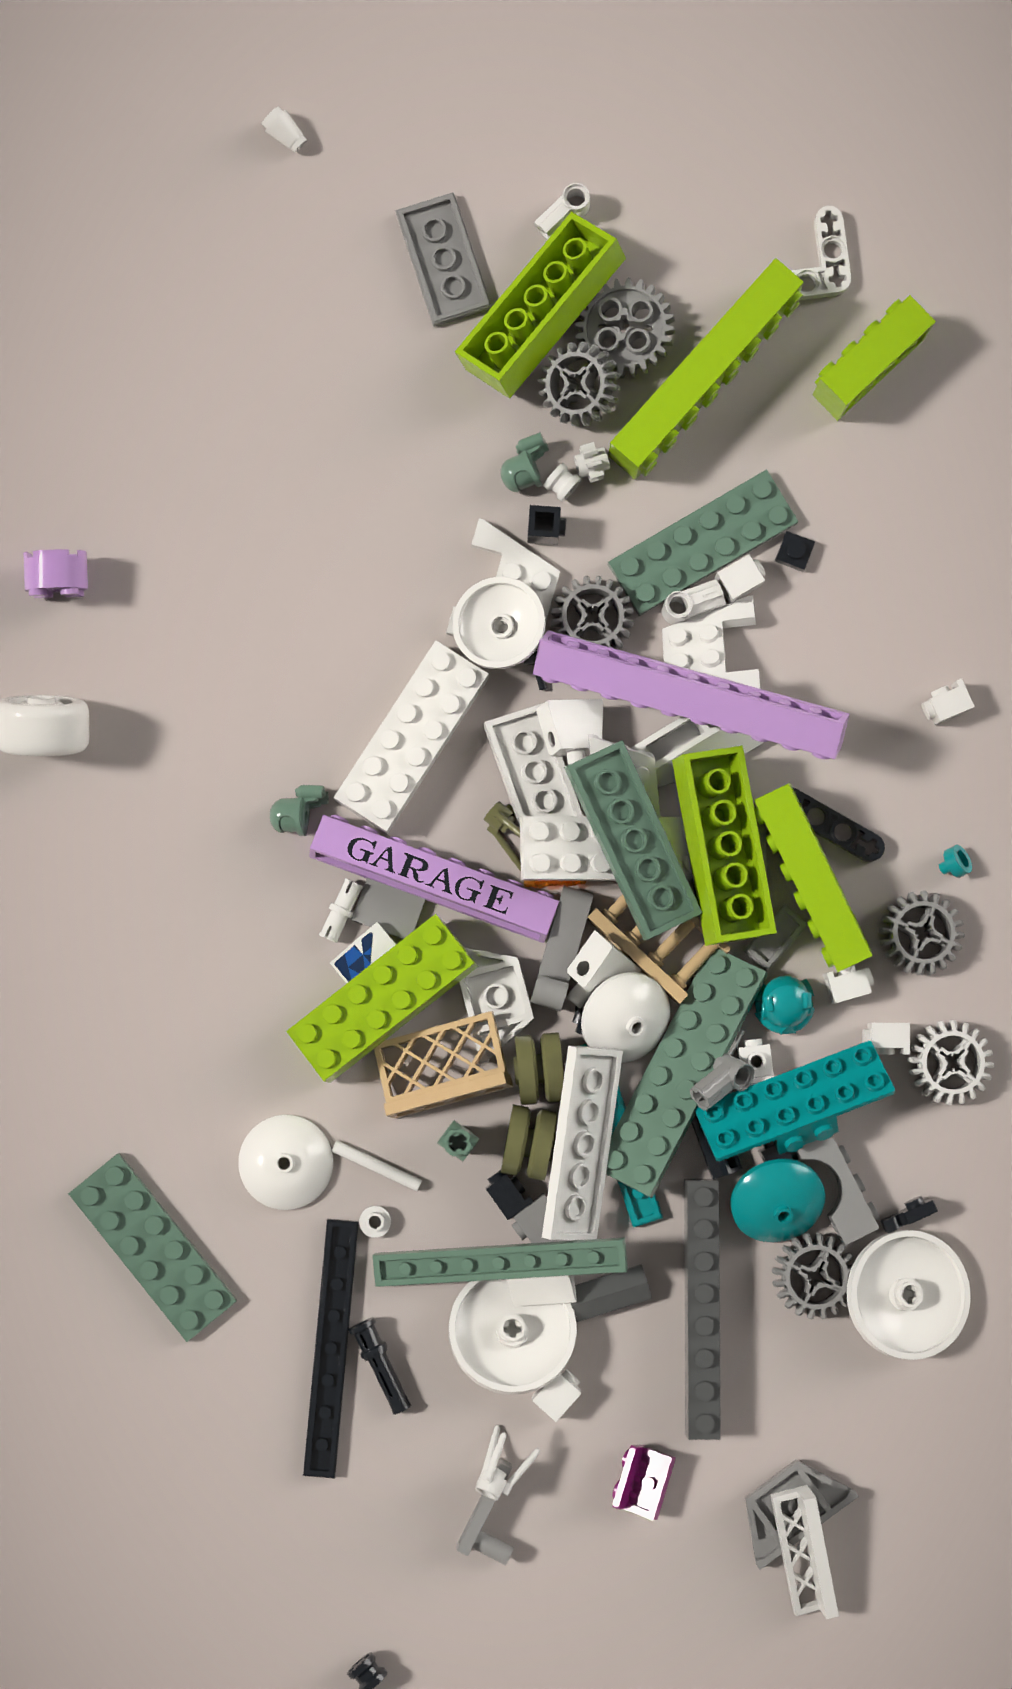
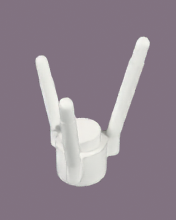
M499 1425L494 1427L482 1472L475 1487L476 1491L493 1500H498L501 1494L508 1496L512 1486L540 1454V1449L536 1448L506 1482V1473L496 1468L507 1437L506 1433H501L499 1437L501 1429Z

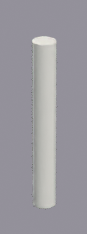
M338 1140L331 1151L412 1190L418 1191L422 1182L421 1179Z

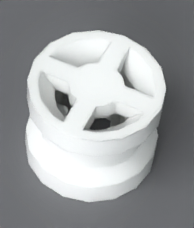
M561 463L547 478L543 486L547 490H553L557 494V499L564 502L578 487L582 479L578 475H572L568 471V466Z

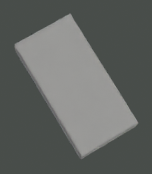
M786 904L774 915L777 933L754 938L743 950L766 972L808 926L807 922Z

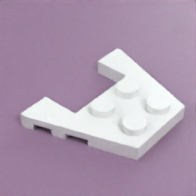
M479 518L472 547L501 555L502 558L496 577L514 578L528 585L540 599L547 620L560 571L484 519ZM455 606L453 607L446 635L454 636L452 620ZM501 625L498 628V632H506L508 625Z
M753 595L663 628L664 662L761 689L759 669L726 672L723 629L756 625Z

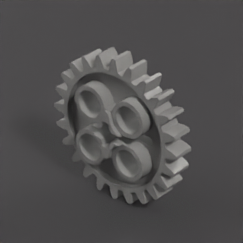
M627 278L625 286H621L618 279H615L614 288L610 289L605 284L603 286L604 292L602 294L598 292L594 297L595 300L586 306L588 310H583L579 315L584 321L575 323L577 330L582 331L576 335V339L578 342L588 343V347L593 344L599 346V353L602 351L608 352L609 357L607 361L612 360L616 362V366L611 372L618 370L621 379L624 378L626 371L629 370L633 378H636L638 368H641L647 374L648 363L656 367L659 366L656 359L657 355L667 357L663 346L673 345L672 339L667 335H673L676 332L673 326L668 325L673 323L675 318L673 314H667L671 310L669 302L663 303L665 299L663 293L661 292L654 296L656 291L654 285H650L644 290V282L641 279L636 286L632 285L630 278ZM610 308L619 309L618 314L612 318L604 316L605 312ZM640 309L649 310V314L643 319H637L634 316ZM625 324H629L630 327H627L626 332L622 333L621 330L624 329ZM600 325L606 326L605 328L598 329ZM649 327H652V330H651V331H645V330H644V329H648ZM612 337L616 339L615 344L610 348L601 346L606 338ZM642 338L647 341L646 345L641 349L632 348L633 342L637 339Z

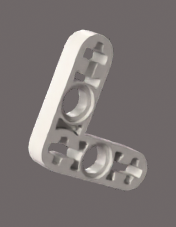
M834 206L822 207L814 219L820 267L791 270L799 278H811L815 284V288L812 291H800L803 294L800 300L838 296L846 292L851 283L843 216L841 211ZM825 215H829L831 220H836L831 228L832 235L822 238V236H827L828 227L826 223H821V221L824 220ZM828 244H836L841 250V255L837 258H829L824 252V247ZM839 265L837 268L838 277L840 279L844 278L840 287H836L834 282H829L834 274L833 266Z

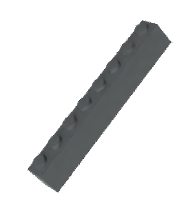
M684 1179L685 1434L688 1440H721L719 1180Z

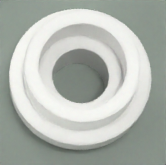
M370 1206L362 1212L359 1225L365 1235L378 1238L388 1232L391 1226V1217L383 1207ZM372 1216H378L381 1219L379 1227L373 1228L370 1226L369 1219Z

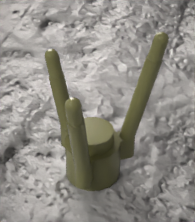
M499 801L489 810L483 820L489 824L487 831L497 839L512 862L521 871V861L500 833L502 831L505 834L510 829L520 837V828L514 824L516 822L514 817L516 816L513 807L510 804L504 806Z

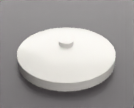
M914 1230L894 1231L884 1234L871 1241L860 1252L851 1268L847 1282V1304L853 1324L869 1345L887 1356L898 1359L918 1360L940 1353L958 1337L969 1314L971 1295L965 1268L956 1253L946 1243L931 1234Z
M507 1279L470 1281L456 1298L449 1320L451 1350L463 1372L481 1387L507 1395L533 1392L552 1382L569 1362L577 1334L576 1317L571 1303L514 1307Z

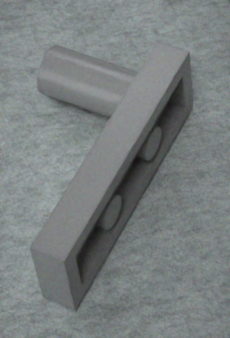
M500 1458L496 1468L506 1473L505 1480L512 1469V1465ZM481 1495L457 1543L456 1550L468 1556L473 1548L506 1565L514 1547L481 1531L496 1501Z

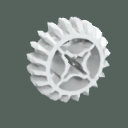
M950 1020L947 1030L944 1022L938 1021L936 1025L937 1032L932 1026H927L925 1030L929 1036L928 1038L922 1034L916 1036V1039L922 1044L921 1047L918 1045L910 1046V1050L917 1052L918 1056L908 1057L909 1063H917V1068L909 1070V1075H920L921 1078L914 1082L915 1087L927 1085L923 1089L922 1095L929 1096L935 1091L933 1102L939 1103L944 1095L946 1105H952L954 1096L958 1104H964V1093L970 1099H975L976 1093L973 1087L979 1091L986 1089L984 1084L980 1082V1079L991 1080L992 1078L990 1074L984 1073V1069L994 1067V1063L985 1062V1057L991 1056L993 1052L992 1050L982 1051L981 1047L986 1045L988 1040L986 1038L979 1039L978 1041L975 1040L980 1032L978 1029H973L967 1034L968 1023H962L957 1030L956 1020ZM947 1036H953L962 1040L951 1051H947L935 1044V1042ZM969 1048L974 1056V1069L972 1073H970L971 1070L965 1065V1056L969 1052ZM929 1051L937 1062V1068L933 1073V1077L930 1076L927 1068ZM953 1055H956L953 1062L959 1070L948 1068V1071H945L948 1062L944 1056L953 1057ZM952 1074L966 1081L962 1086L954 1089H947L939 1085Z

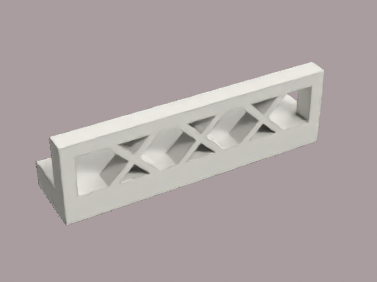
M808 1485L770 1494L793 1613L795 1616H800L821 1610L826 1619L838 1617L839 1614L816 1496ZM797 1498L798 1508L792 1517L782 1513L780 1502ZM794 1526L804 1533V1537L797 1547L790 1544L787 1540ZM800 1556L807 1559L810 1564L803 1577L793 1571V1566ZM806 1585L815 1590L816 1600L800 1604L799 1595Z

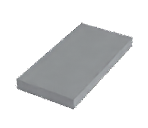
M454 192L396 210V216L433 327L489 310L491 303Z

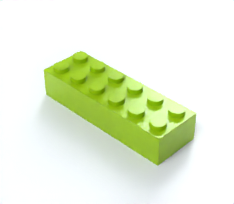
M571 211L456 349L455 354L465 370L510 399L625 261L626 257L618 240Z
M743 745L678 756L672 760L697 902L702 911L700 919L705 946L776 934V925Z
M791 783L755 799L754 801L757 805L754 807L756 819L759 825L765 823L770 832L766 839L772 852H780L784 862L779 866L786 881L793 880L797 887V891L793 895L801 911L807 908L811 916L807 924L814 938L821 937L825 947L821 948V953L828 967L835 966L837 972H840L872 957V950Z
M434 914L286 1032L324 1082L331 1083L479 966L441 917Z

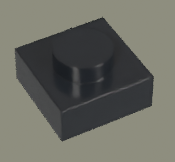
M786 531L775 562L804 572L815 541Z

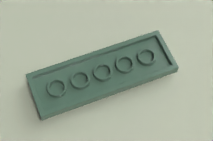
M766 469L608 561V566L623 588L626 596L630 597V602L638 616H641L665 602L668 595L672 592L683 591L795 526L799 521Z
M623 740L565 766L564 769L643 940H649L702 914Z
M117 1153L68 1193L186 1342L238 1301L120 1153Z

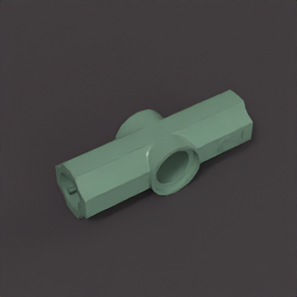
M453 1120L437 1144L443 1147L451 1156L463 1162L479 1141V1138L466 1127Z

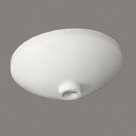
M509 577L488 578L469 588L457 603L452 620L453 635L462 653L473 663L489 669L510 668L529 658L538 648L539 640L543 638L546 626L545 611L537 594L525 583ZM501 625H508V629L504 633H499L498 628Z
M622 973L607 979L593 991L583 1009L581 1029L587 1046L622 1050L621 1063L631 1062L645 1056L657 1046L667 1030L670 1019L669 999L660 984L651 977L641 973ZM638 1022L637 1026L632 1029V1026Z
M279 1115L268 1118L249 1132L241 1146L239 1172L242 1182L247 1191L263 1205L279 1210H292L303 1207L320 1196L330 1181L333 1171L332 1148L321 1129L305 1118L295 1115ZM281 1157L289 1159L290 1166L288 1169L280 1168L278 1162Z

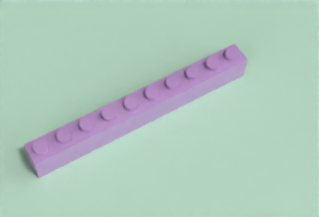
M549 630L539 640L533 675L540 676L549 683L562 682L571 685L573 689L578 691L590 690L601 693V696L606 699L629 701L638 708L651 707L660 710L662 714L675 717L679 715L690 718L695 724H711L721 727V730L727 733L735 734L740 732L747 734L759 742L772 741L781 744L783 748L788 750H804L811 752L813 756L819 759H836L842 747L850 715L835 709Z

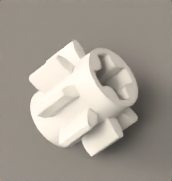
M594 442L581 445L579 449L580 454L574 456L579 477L588 476L590 483L604 479V471L610 469L605 448H596Z

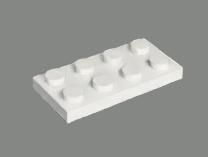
M542 704L486 721L483 724L519 827L521 816H583L573 786L564 769L565 764L562 756L552 757L548 752L536 710Z

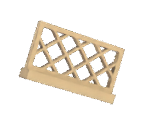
M492 1011L385 1040L374 1048L386 1103H383L385 1114L394 1119L513 1087L511 1074L507 1071L495 1015ZM488 1021L490 1032L484 1043H482L470 1034L477 1023ZM468 1026L465 1032L459 1029ZM455 1030L463 1035L454 1051L440 1043L446 1032ZM438 1034L435 1040L429 1037ZM422 1038L433 1043L424 1059L411 1052L416 1041ZM468 1038L481 1046L472 1062L459 1055ZM491 1040L493 1042L494 1049L489 1047ZM408 1043L406 1048H404L400 1044ZM395 1046L403 1051L395 1067L385 1062L383 1049ZM437 1047L451 1054L443 1070L429 1063ZM486 1049L496 1055L498 1068L485 1071L477 1066ZM408 1055L422 1062L413 1078L399 1071ZM456 1057L470 1065L465 1075L458 1079L447 1074ZM426 1066L440 1073L434 1085L425 1087L417 1082ZM387 1068H389L390 1070H392V1072L390 1073V1075H388ZM474 1069L480 1071V1073L471 1075ZM397 1074L410 1081L403 1094L393 1096L391 1083ZM445 1077L451 1080V1081H447V1082L442 1083V1081H443V1079H444ZM415 1085L421 1088L412 1091Z

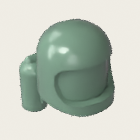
M541 432L519 440L515 447L519 455L506 460L502 464L500 471L502 481L512 492H521L522 489L532 485L537 487L543 486L535 461L542 457L545 452L549 451L546 440Z
M300 785L295 789V795L298 798H282L277 800L270 809V822L273 828L280 833L297 832L299 836H307L310 809L328 804L329 794L325 792V787L322 785Z

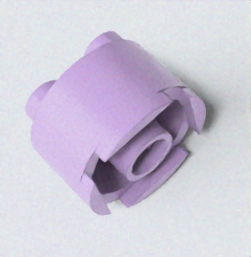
M54 549L33 551V555L28 552L23 553L25 591L29 592V596H34L37 599L53 598V592H60V595H65V597H84V590H88L86 551L77 550V554H69V550Z

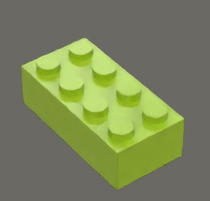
M911 295L903 302L897 299L885 311L887 314L881 319V322L877 319L864 330V335L858 341V344L853 340L841 352L842 356L837 360L836 364L831 361L818 374L819 377L814 382L817 386L812 395L837 421L920 345L934 326L936 321Z

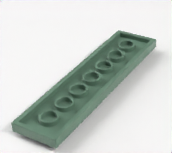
M717 949L699 968L686 992L688 996L681 1002L611 1136L606 1175L653 1198L696 1115L695 1109L698 1105L691 1098L689 1090L714 1070L713 1064L718 1057L728 1053L768 976L766 971L720 949Z

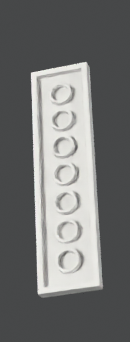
M586 816L520 817L521 880L616 881ZM658 817L687 881H694L682 817ZM757 821L767 876L765 823L759 825Z

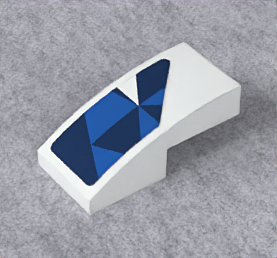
M376 922L332 960L330 964L347 984L396 944L379 923Z

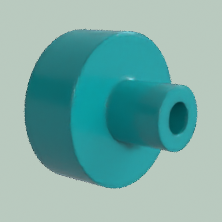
M954 845L944 851V862L939 864V869L944 875L951 872L953 876L960 878L972 871L970 857L963 847Z

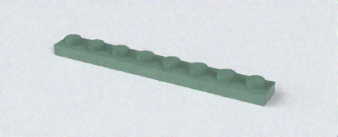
M625 1237L379 1252L372 1255L375 1287L627 1272L628 1270Z

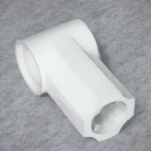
M580 183L568 185L564 189L563 195L534 222L535 227L546 240L550 238L571 211L581 218L586 216L590 208V194L587 187ZM573 196H580L584 199L583 204L580 206H572L568 201Z
M714 579L684 591L672 592L668 595L662 606L663 618L669 624H676L724 606L726 603L720 584ZM679 602L684 606L685 612L676 614L671 611L669 604Z

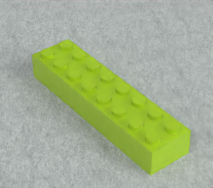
M775 258L610 442L608 457L635 480L641 474L646 477L656 466V460L661 451L666 454L675 445L679 431L682 428L687 431L697 420L698 417L696 415L699 413L702 406L708 408L718 396L717 392L720 389V385L724 383L727 386L738 374L739 371L737 369L740 367L741 362L744 360L748 363L759 350L758 346L762 342L763 337L769 340L779 328L778 324L782 320V316L785 315L788 318L800 304L798 301L803 296L800 291L804 282Z

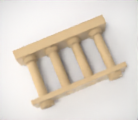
M623 894L608 910L604 909L600 912L596 908L587 917V920L639 966L642 972L660 984L666 994L677 1004H680L688 996L684 991L687 986L685 983L717 949L728 953L731 949L727 943L705 946L704 944L676 975L673 973L669 977L661 969L664 965L662 961L694 927L703 934L701 920L697 916L681 923L654 953L649 952L647 955L638 948L641 944L639 940L642 938V935L637 925L630 932L627 930L624 934L615 926L618 922L617 918L628 907Z

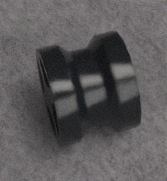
M372 1652L363 1656L347 1672L350 1679H355L359 1683V1689L375 1688L388 1674L384 1667H379L376 1664V1657Z

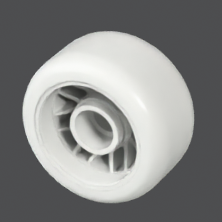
M23 695L0 699L1 752L20 756H63L79 753L87 748L89 743V708L85 701L74 697L57 695Z

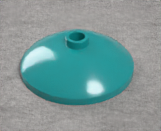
M791 1159L770 1160L753 1167L739 1179L731 1196V1212L736 1225L747 1236L762 1242H784L802 1235L817 1222L824 1209L825 1191L817 1173L806 1164Z

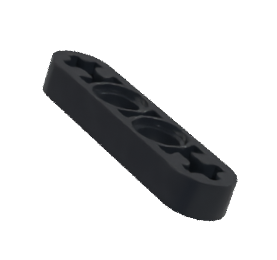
M793 788L801 806L804 800L809 802V805L804 808L806 816L812 808H818L824 813V821L821 825L815 826L811 824L815 834L866 862H873L884 854L885 843L879 835L802 791ZM844 823L850 827L852 834L847 841H840L836 838L834 830L838 824ZM858 831L863 833V836L859 838L866 843L871 840L876 842L874 847L878 849L877 854L870 853L867 856L864 854L866 848L858 843L855 845V849L850 847V844L857 838Z

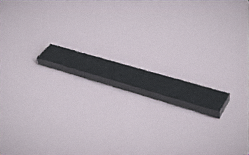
M327 1219L303 1476L335 1479L359 1221Z

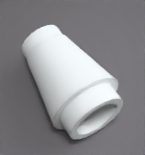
M279 106L274 108L262 122L267 134L291 149L294 153L307 141L287 110L283 111Z

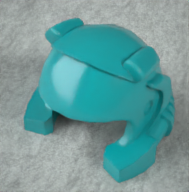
M779 976L772 979L767 985L763 984L755 999V1015L757 1019L767 1029L780 1035L794 1034L804 1028L811 1020L815 1010L812 1002L814 993L807 979L800 981L791 976Z

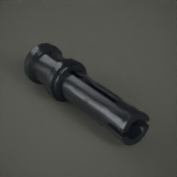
M371 1317L354 1325L348 1331L351 1335L355 1336L362 1350L361 1358L369 1362L392 1409L393 1415L407 1410L412 1405L386 1354L388 1350L387 1343L381 1340L374 1326L376 1321L374 1317Z

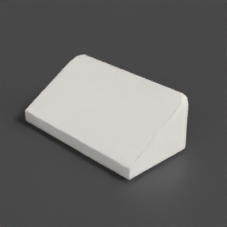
M574 1275L507 1279L514 1307L577 1302Z

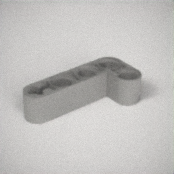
M563 886L530 1003L561 1011L570 980L567 969L577 956L594 894Z

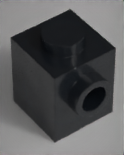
M530 505L527 543L558 545L559 536L565 537L566 518H560L561 507Z

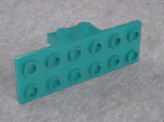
M866 1041L753 1084L744 1091H735L727 1094L707 1111L697 1106L695 1113L716 1161H722L771 1141L775 1142L779 1154L798 1151L804 1145L816 1140L823 1141L829 1139L833 1134L839 1132L837 1116L894 1095L895 1088L873 1043Z

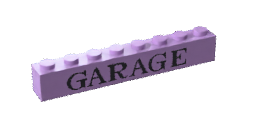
M322 816L310 846V858L364 878L375 880L424 898L432 903L544 943L559 903L550 893L541 890L536 892L525 889L522 883L515 880H500L495 878L492 872L485 869H478L477 871L465 867L466 864L455 858H448V860L436 856L434 851L428 848L419 847V849L410 847L401 838L380 836L371 827L360 826L359 828L350 825L348 820L341 816Z

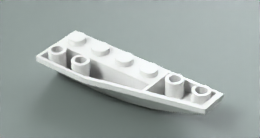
M682 716L630 749L642 750L654 755L657 787L676 782L672 760L682 754L742 745L744 754L764 742L756 741L750 735L740 732L735 734L724 732L721 730V727L715 725L695 724L690 718Z

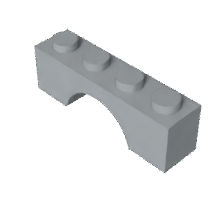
M833 1136L823 1141L816 1140L806 1144L796 1151L798 1158L801 1160L814 1159L823 1162L832 1170L836 1177L838 1197L834 1207L827 1216L841 1243L846 1246L879 1229L876 1221L880 1219V1216L872 1202L866 1203L861 1193L865 1191L864 1184L857 1173L852 1175L847 1165L851 1160L843 1145L838 1147Z

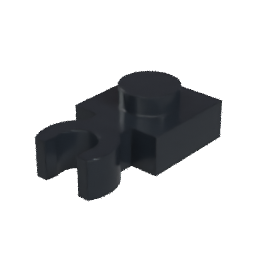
M918 1196L905 1202L906 1208L881 1219L880 1222L884 1231L890 1233L907 1224L910 1225L938 1212L932 1199H923L922 1196Z

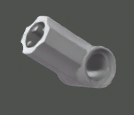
M729 1054L718 1057L713 1064L714 1070L689 1090L691 1098L697 1103L699 1108L707 1111L733 1089L738 1091L747 1089L754 1079L753 1066Z

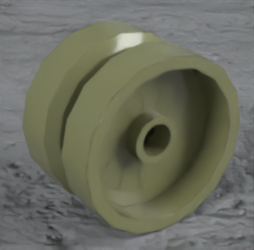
M559 1032L542 1034L540 1038L541 1054H536L534 1039L531 1035L514 1036L516 1056L513 1057L515 1084L519 1086L520 1105L537 1104L539 1100L538 1084H544L545 1099L549 1103L561 1102L564 1074Z
M513 1104L500 1173L516 1176L521 1171L523 1157L528 1158L526 1171L528 1178L545 1181L548 1164L552 1160L556 1138L554 1131L557 1112L541 1109L537 1113L534 1128H530L531 1111L529 1107Z

